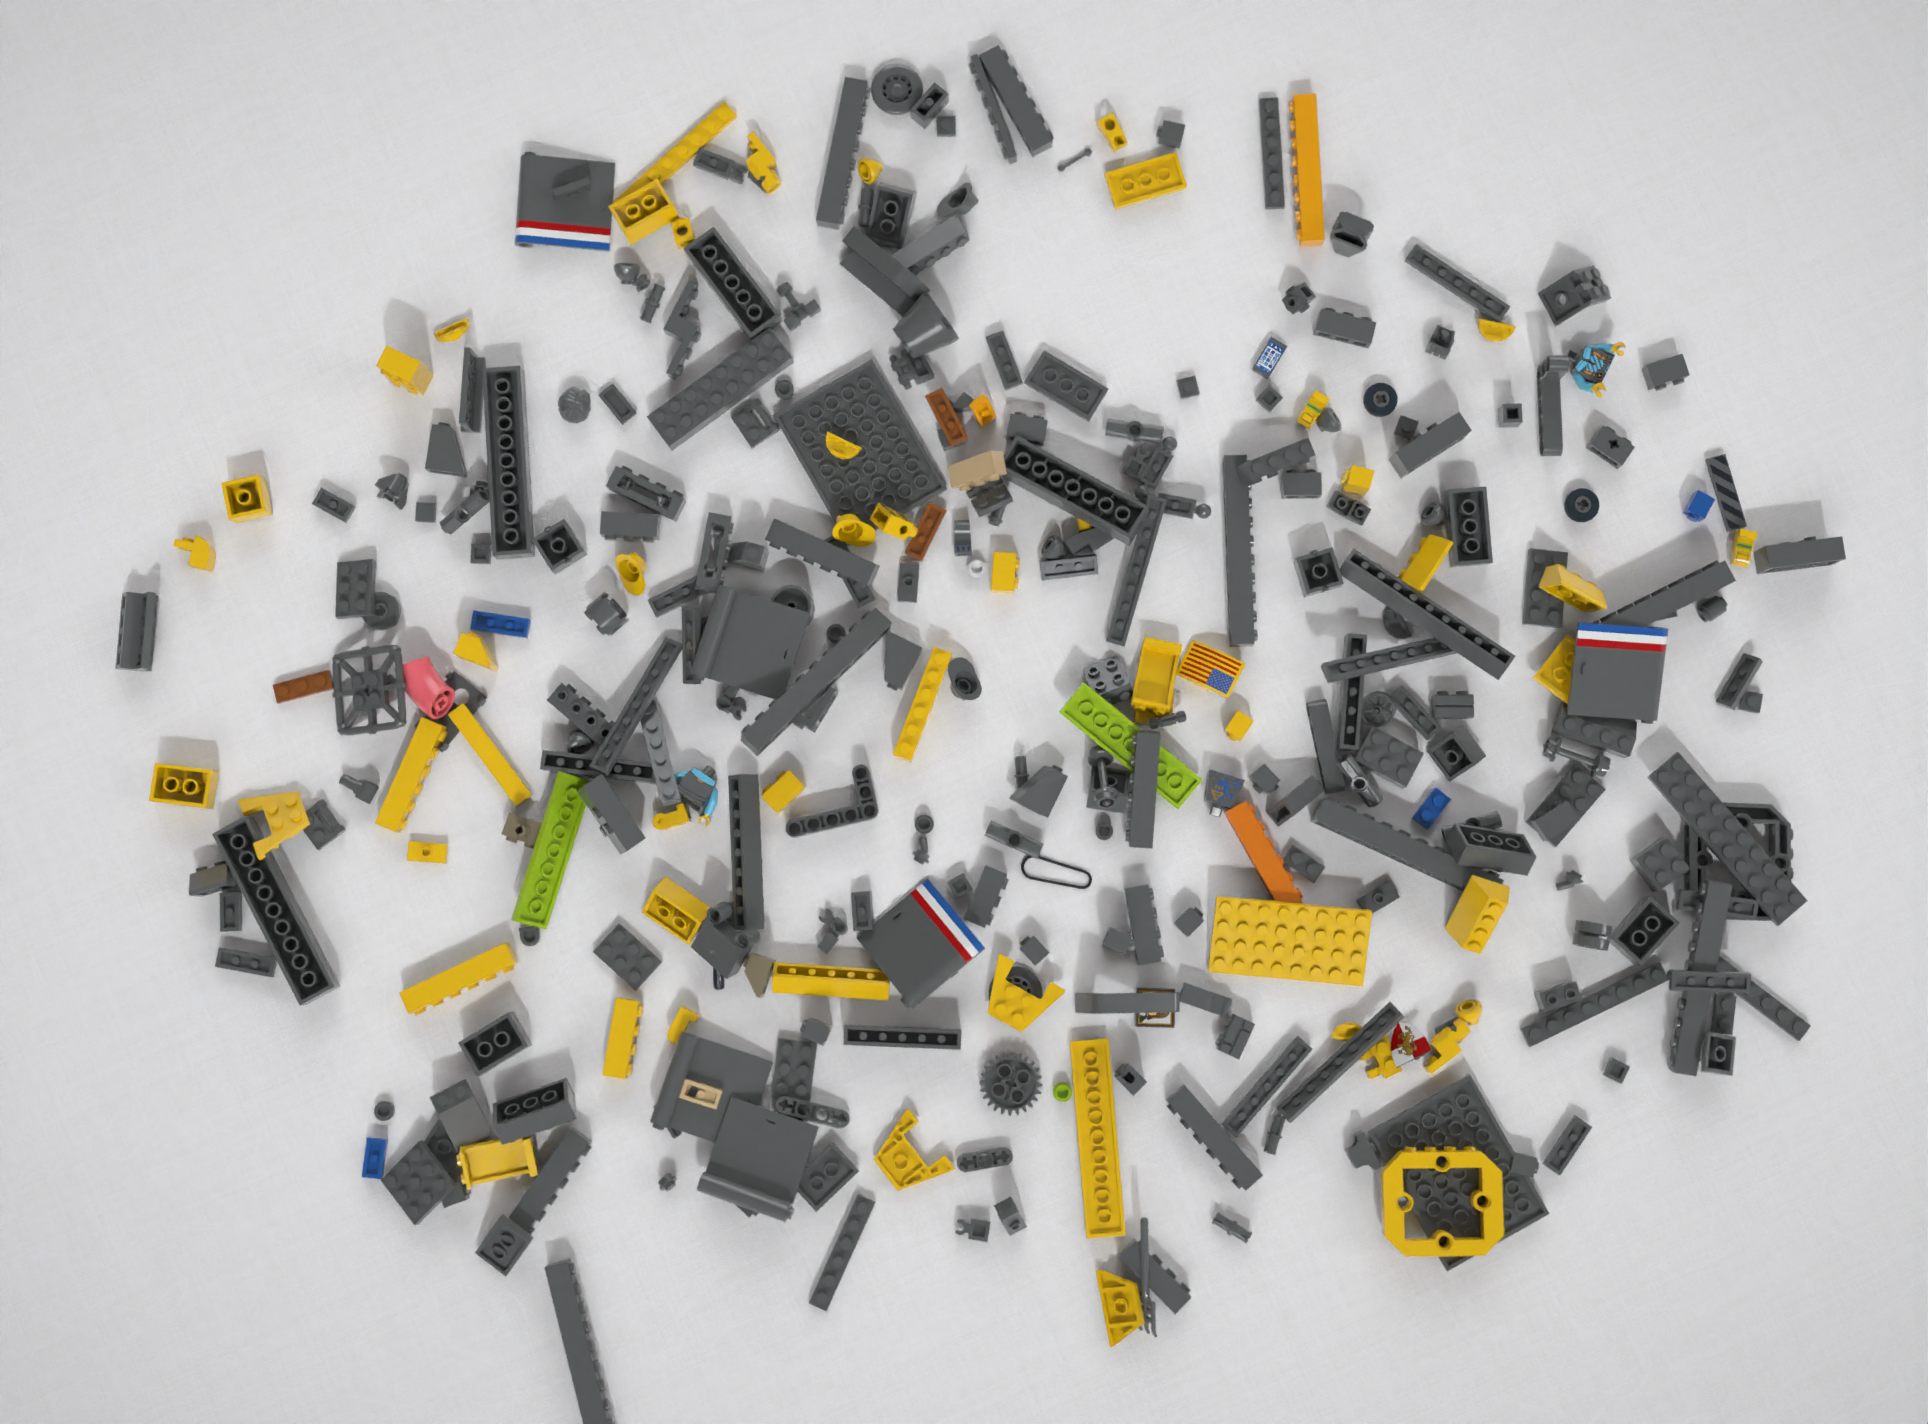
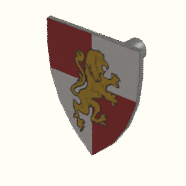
M1399 1022L1396 1025L1391 1039V1053L1397 1068L1412 1060H1419L1421 1056L1432 1051L1426 1037L1417 1028L1403 1022Z

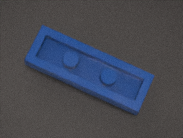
M473 610L470 629L528 639L531 620Z

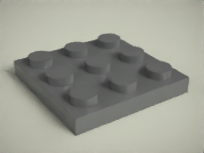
M418 1141L381 1179V1182L414 1225H419L457 1186L424 1141Z

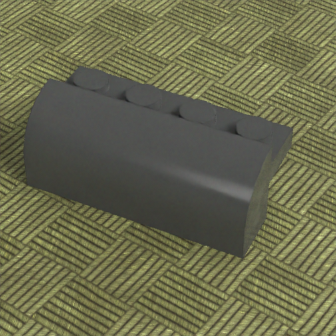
M122 593L115 669L152 671L158 595H155L156 593Z

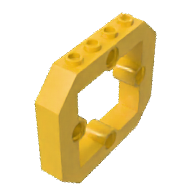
M1452 1146L1444 1147V1150H1436V1147H1424V1150H1416V1147H1404L1405 1151H1398L1380 1170L1382 1235L1405 1257L1485 1256L1504 1236L1502 1171L1486 1155L1476 1150L1475 1146H1464V1150H1456V1147ZM1439 1156L1445 1158V1163L1442 1166H1437L1436 1159ZM1403 1168H1434L1440 1172H1445L1450 1168H1478L1479 1190L1473 1191L1469 1200L1471 1205L1480 1211L1481 1237H1452L1445 1230H1437L1433 1233L1432 1238H1405L1404 1212L1410 1211L1414 1202L1411 1195L1403 1191ZM1402 1196L1406 1197V1204L1399 1206L1397 1203L1398 1199ZM1485 1196V1203L1478 1205V1197ZM1446 1236L1447 1243L1440 1246L1438 1243L1439 1238Z

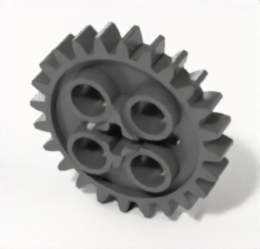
M1011 1051L1010 1057H1007L1006 1053L1003 1052V1058L996 1055V1062L991 1059L989 1060L991 1067L984 1066L987 1073H981V1076L985 1077V1080H981L979 1083L985 1085V1087L981 1088L980 1091L987 1093L983 1096V1099H990L987 1104L988 1106L995 1104L994 1111L1001 1108V1114H1003L1005 1110H1008V1114L1011 1116L1012 1110H1015L1016 1114L1019 1115V1109L1022 1108L1026 1112V1105L1032 1108L1031 1101H1038L1035 1094H1041V1091L1037 1087H1041L1043 1084L1037 1082V1080L1041 1079L1042 1076L1035 1074L1039 1071V1068H1032L1035 1063L1034 1061L1029 1064L1027 1063L1028 1056L1021 1059V1053H1019L1017 1057H1014V1053ZM1008 1066L1010 1074L1005 1077L999 1074L1000 1067ZM1014 1067H1017L1018 1069L1014 1078V1083H1016V1086L1011 1087L1008 1100H1005L1004 1098L1008 1089V1084H1006V1080L1010 1081ZM1020 1072L1028 1073L1029 1079L1026 1082L1018 1080ZM1002 1085L1004 1093L996 1095L993 1092L994 1086ZM1018 1090L1023 1093V1098L1020 1101L1012 1099L1014 1091Z

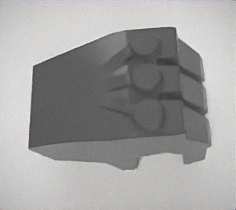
M1437 325L1427 343L1425 352L1433 353L1437 357L1440 355L1439 358L1445 360L1455 341V331Z

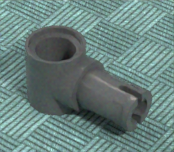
M343 774L339 780V784L351 789L356 798L368 804H371L379 789V786L365 779L358 781L347 774Z

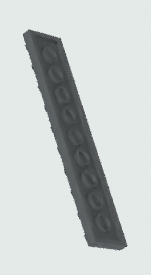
M1679 752L1674 753L1647 777L1752 899L1759 901L1758 906L1776 926L1783 923L1808 901Z

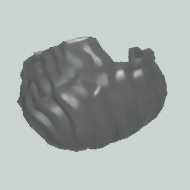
M571 387L559 397L558 410L562 418L569 423L576 424L588 418L591 410V400L586 390Z

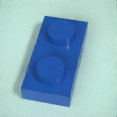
M1434 788L1412 819L1428 830L1451 799L1439 789Z
M367 1138L362 1177L383 1178L388 1139Z

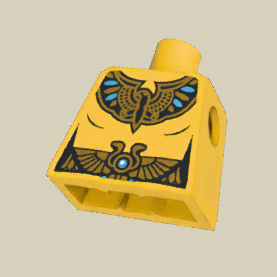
M881 503L877 504L870 517V520L882 532L902 540H906L908 536L915 537L918 531L914 523L905 515Z

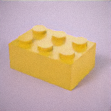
M387 345L376 365L381 370L380 373L391 384L397 387L402 385L408 392L417 395V393L424 395L434 376L421 361Z
M155 763L149 801L214 809L219 771Z

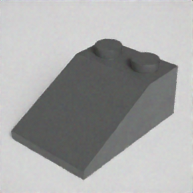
M883 182L877 184L866 236L877 244L902 249L913 213L917 191Z
M466 1079L430 1097L457 1153L460 1152V1147L475 1144L493 1135Z

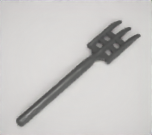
M1143 1217L1140 1219L1142 1286L1140 1301L1143 1303L1141 1306L1144 1312L1145 1331L1147 1334H1150L1149 1323H1151L1152 1333L1154 1337H1157L1156 1303L1151 1301L1149 1297L1148 1219Z

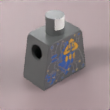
M1208 770L1204 802L1212 804L1209 815L1220 817L1223 807L1231 809L1245 780L1214 770Z

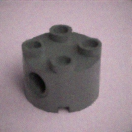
M603 592L586 607L587 610L584 613L591 621L594 620L598 624L596 628L602 635L612 636L629 621V618L626 617L627 614L614 599L609 600L607 597L610 595Z

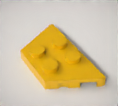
M1099 1269L1096 1270V1277L1109 1345L1113 1347L1142 1326L1145 1321L1137 1283Z

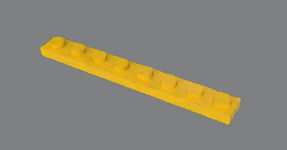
M723 102L616 198L614 203L658 179L662 186L691 160L700 148H704L737 118V114Z

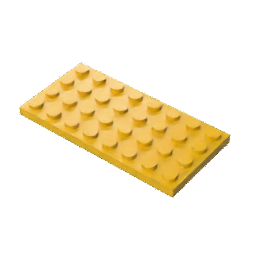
M1216 895L1208 972L1363 986L1372 910Z

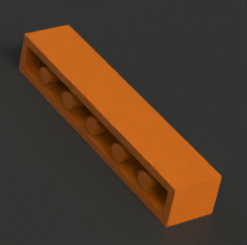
M1244 801L1224 812L1273 901L1303 903L1301 891L1292 884L1294 879L1291 873L1285 871L1282 866L1284 864L1282 857L1273 850L1275 845L1272 839L1264 834L1265 827L1263 823L1255 818L1254 813L1256 811L1253 805Z

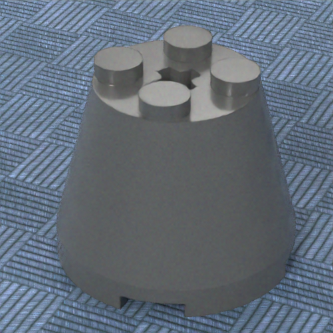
M927 291L917 299L892 329L913 359L950 345L960 339Z

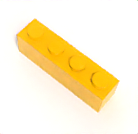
M616 998L602 1076L627 1079L628 1075H632L633 1064H631V1058L635 1056L637 1049L634 1041L635 1036L638 1037L640 1032V1025H637L638 1018L642 1017L644 1006H641V1001Z

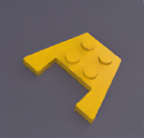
M298 791L238 800L244 816L264 810L272 835L253 843L259 860L265 858V854L270 850L277 849L279 847L278 844L285 839H291L310 825Z
M999 953L987 1014L1022 1033L1060 998L1066 990L1050 982L1041 999L1033 996L1006 980L1015 961Z
M909 1108L905 1110L874 1158L876 1164L897 1191L955 1169L945 1154L932 1165L927 1166L905 1138L904 1134L919 1123Z

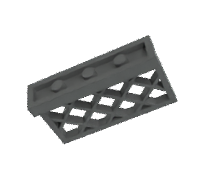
M464 347L459 412L460 431L481 433L484 395L482 368L486 367L485 357H478L469 347Z

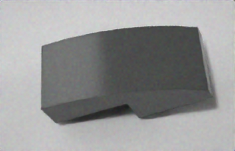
M1338 490L1334 491L1326 506L1331 511L1360 526H1363L1371 511L1366 505L1358 500H1352Z

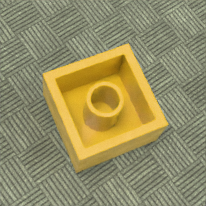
M259 474L221 483L227 515L230 521L236 524L273 515L266 479Z

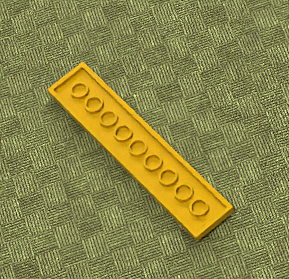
M1109 1038L1070 1041L1086 1238L1126 1236Z

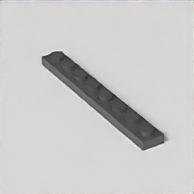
M1153 495L1148 496L1146 505L1149 506V515L1137 533L1106 642L1125 647L1167 499Z
M665 637L589 765L591 769L606 776L609 775L682 651V643Z
M1430 638L1324 662L1320 667L1327 683L1457 654V652L1436 638Z
M1656 963L1583 998L1582 1001L1575 1002L1521 1028L1520 1031L1528 1047H1532L1669 979L1661 963Z
M1389 1002L1276 1107L1278 1111L1291 1124L1405 1016Z

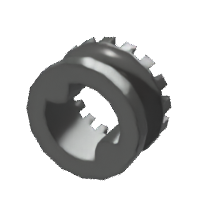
M646 274L638 276L639 279L635 278L636 280L632 282V285L636 286L637 292L645 290L651 284V281L647 280Z
M1108 823L1099 824L1095 831L1096 836L1101 840H1108L1113 835L1112 826ZM1100 827H1108L1110 830L1109 835L1101 836L1099 834Z

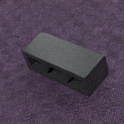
M1321 308L1313 335L1369 348L1377 322H1373L1368 317L1357 318L1348 312H1343L1342 314L1335 312L1332 308Z
M601 511L600 535L609 541H615L616 538H624V541L634 542L635 539H643V542L653 543L654 540H659L661 517L659 514Z
M985 865L964 920L983 928L986 925L990 926L994 917L991 914L993 907H998L1002 898L998 896L1000 890H1005L1009 881L1006 878V873Z

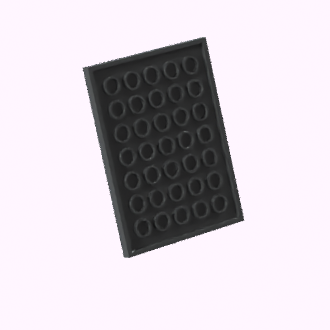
M873 360L864 363L773 415L835 524L838 515L854 514L861 522L872 526L876 531L879 528L870 520V517L878 503L904 515L947 491V487ZM827 431L861 447V451L851 459L836 458L829 452L826 446L825 438Z
M1467 1075L1368 1131L1385 1164L1398 1151H1405L1404 1147H1416V1150H1424V1147H1436V1150H1444V1147L1452 1146L1456 1147V1150H1464V1146H1475L1476 1150L1486 1155L1502 1171L1504 1236L1498 1243L1550 1214L1530 1178L1526 1175L1510 1172L1515 1152L1471 1075ZM1439 1156L1436 1159L1437 1166H1442L1445 1163L1443 1156ZM1403 1168V1191L1413 1198L1414 1203L1411 1210L1427 1238H1432L1433 1233L1437 1230H1445L1452 1237H1481L1480 1211L1474 1208L1469 1200L1471 1193L1479 1190L1478 1168H1450L1445 1172L1437 1171L1434 1168ZM1485 1196L1478 1197V1205L1485 1203ZM1446 1236L1439 1238L1438 1243L1440 1246L1447 1243ZM1474 1256L1438 1257L1445 1270L1449 1271Z

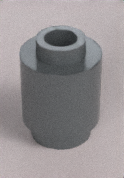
M1715 595L1700 605L1697 613L1702 621H1712L1726 612V606L1728 605L1723 597Z

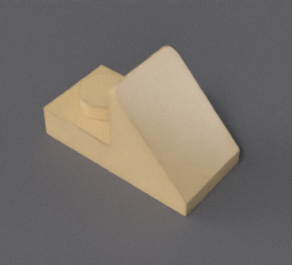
M685 1079L679 1098L717 1109L722 1089L691 1079ZM691 1086L698 1087L695 1097L688 1095Z

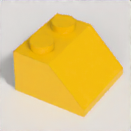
M468 631V634L461 632L453 654L461 659L497 672L498 667L488 644L482 641L483 637Z

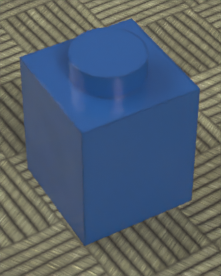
M1697 490L1692 494L1682 513L1687 515V519L1693 522H1700L1706 518L1715 499Z

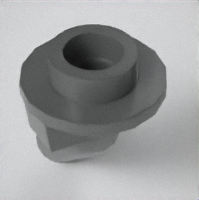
M921 837L919 839L921 850L917 849L912 854L914 855L913 859L923 865L924 862L929 863L928 859L930 856L927 854V838Z
M1574 870L1571 873L1567 871L1568 881L1556 883L1557 891L1583 883L1584 881L1581 880L1582 875Z

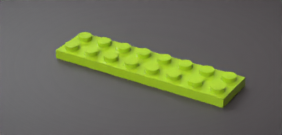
M1083 682L1060 709L1059 713L1133 772L1134 766L1130 765L1131 754H1135V746H1132V735H1136V730L1142 729ZM1160 745L1157 793L1175 808L1179 809L1202 782V778Z
M558 771L511 920L547 929L586 807L585 802L577 791L590 781Z

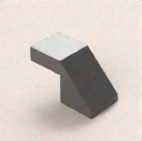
M963 392L955 403L951 400L949 402L955 413L971 411L969 405L974 399Z

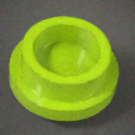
M1060 1082L1054 1086L1053 1096L1059 1102H1066L1072 1096V1089L1069 1084Z

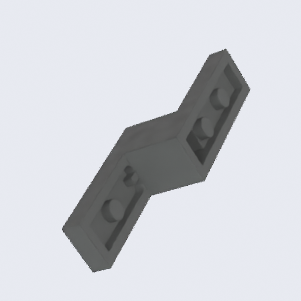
M691 280L688 281L663 328L665 334L682 342L666 371L668 377L674 380L682 374L685 360H689L693 352L692 347L694 343H698L701 337L699 326L683 318V316H687L690 310V302L696 299L699 292L697 284Z

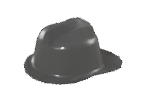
M971 183L962 184L942 199L937 207V214L945 217L953 212L961 215L970 212L978 203V198L972 192Z
M962 657L951 660L948 665L951 692L955 697L963 701L977 699L982 692V687L973 665Z

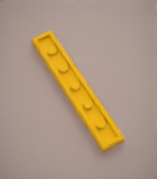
M462 703L448 714L450 719L515 806H519L531 797L532 793L467 706Z

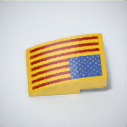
M1192 640L1177 669L1176 675L1207 691L1228 699L1245 663Z

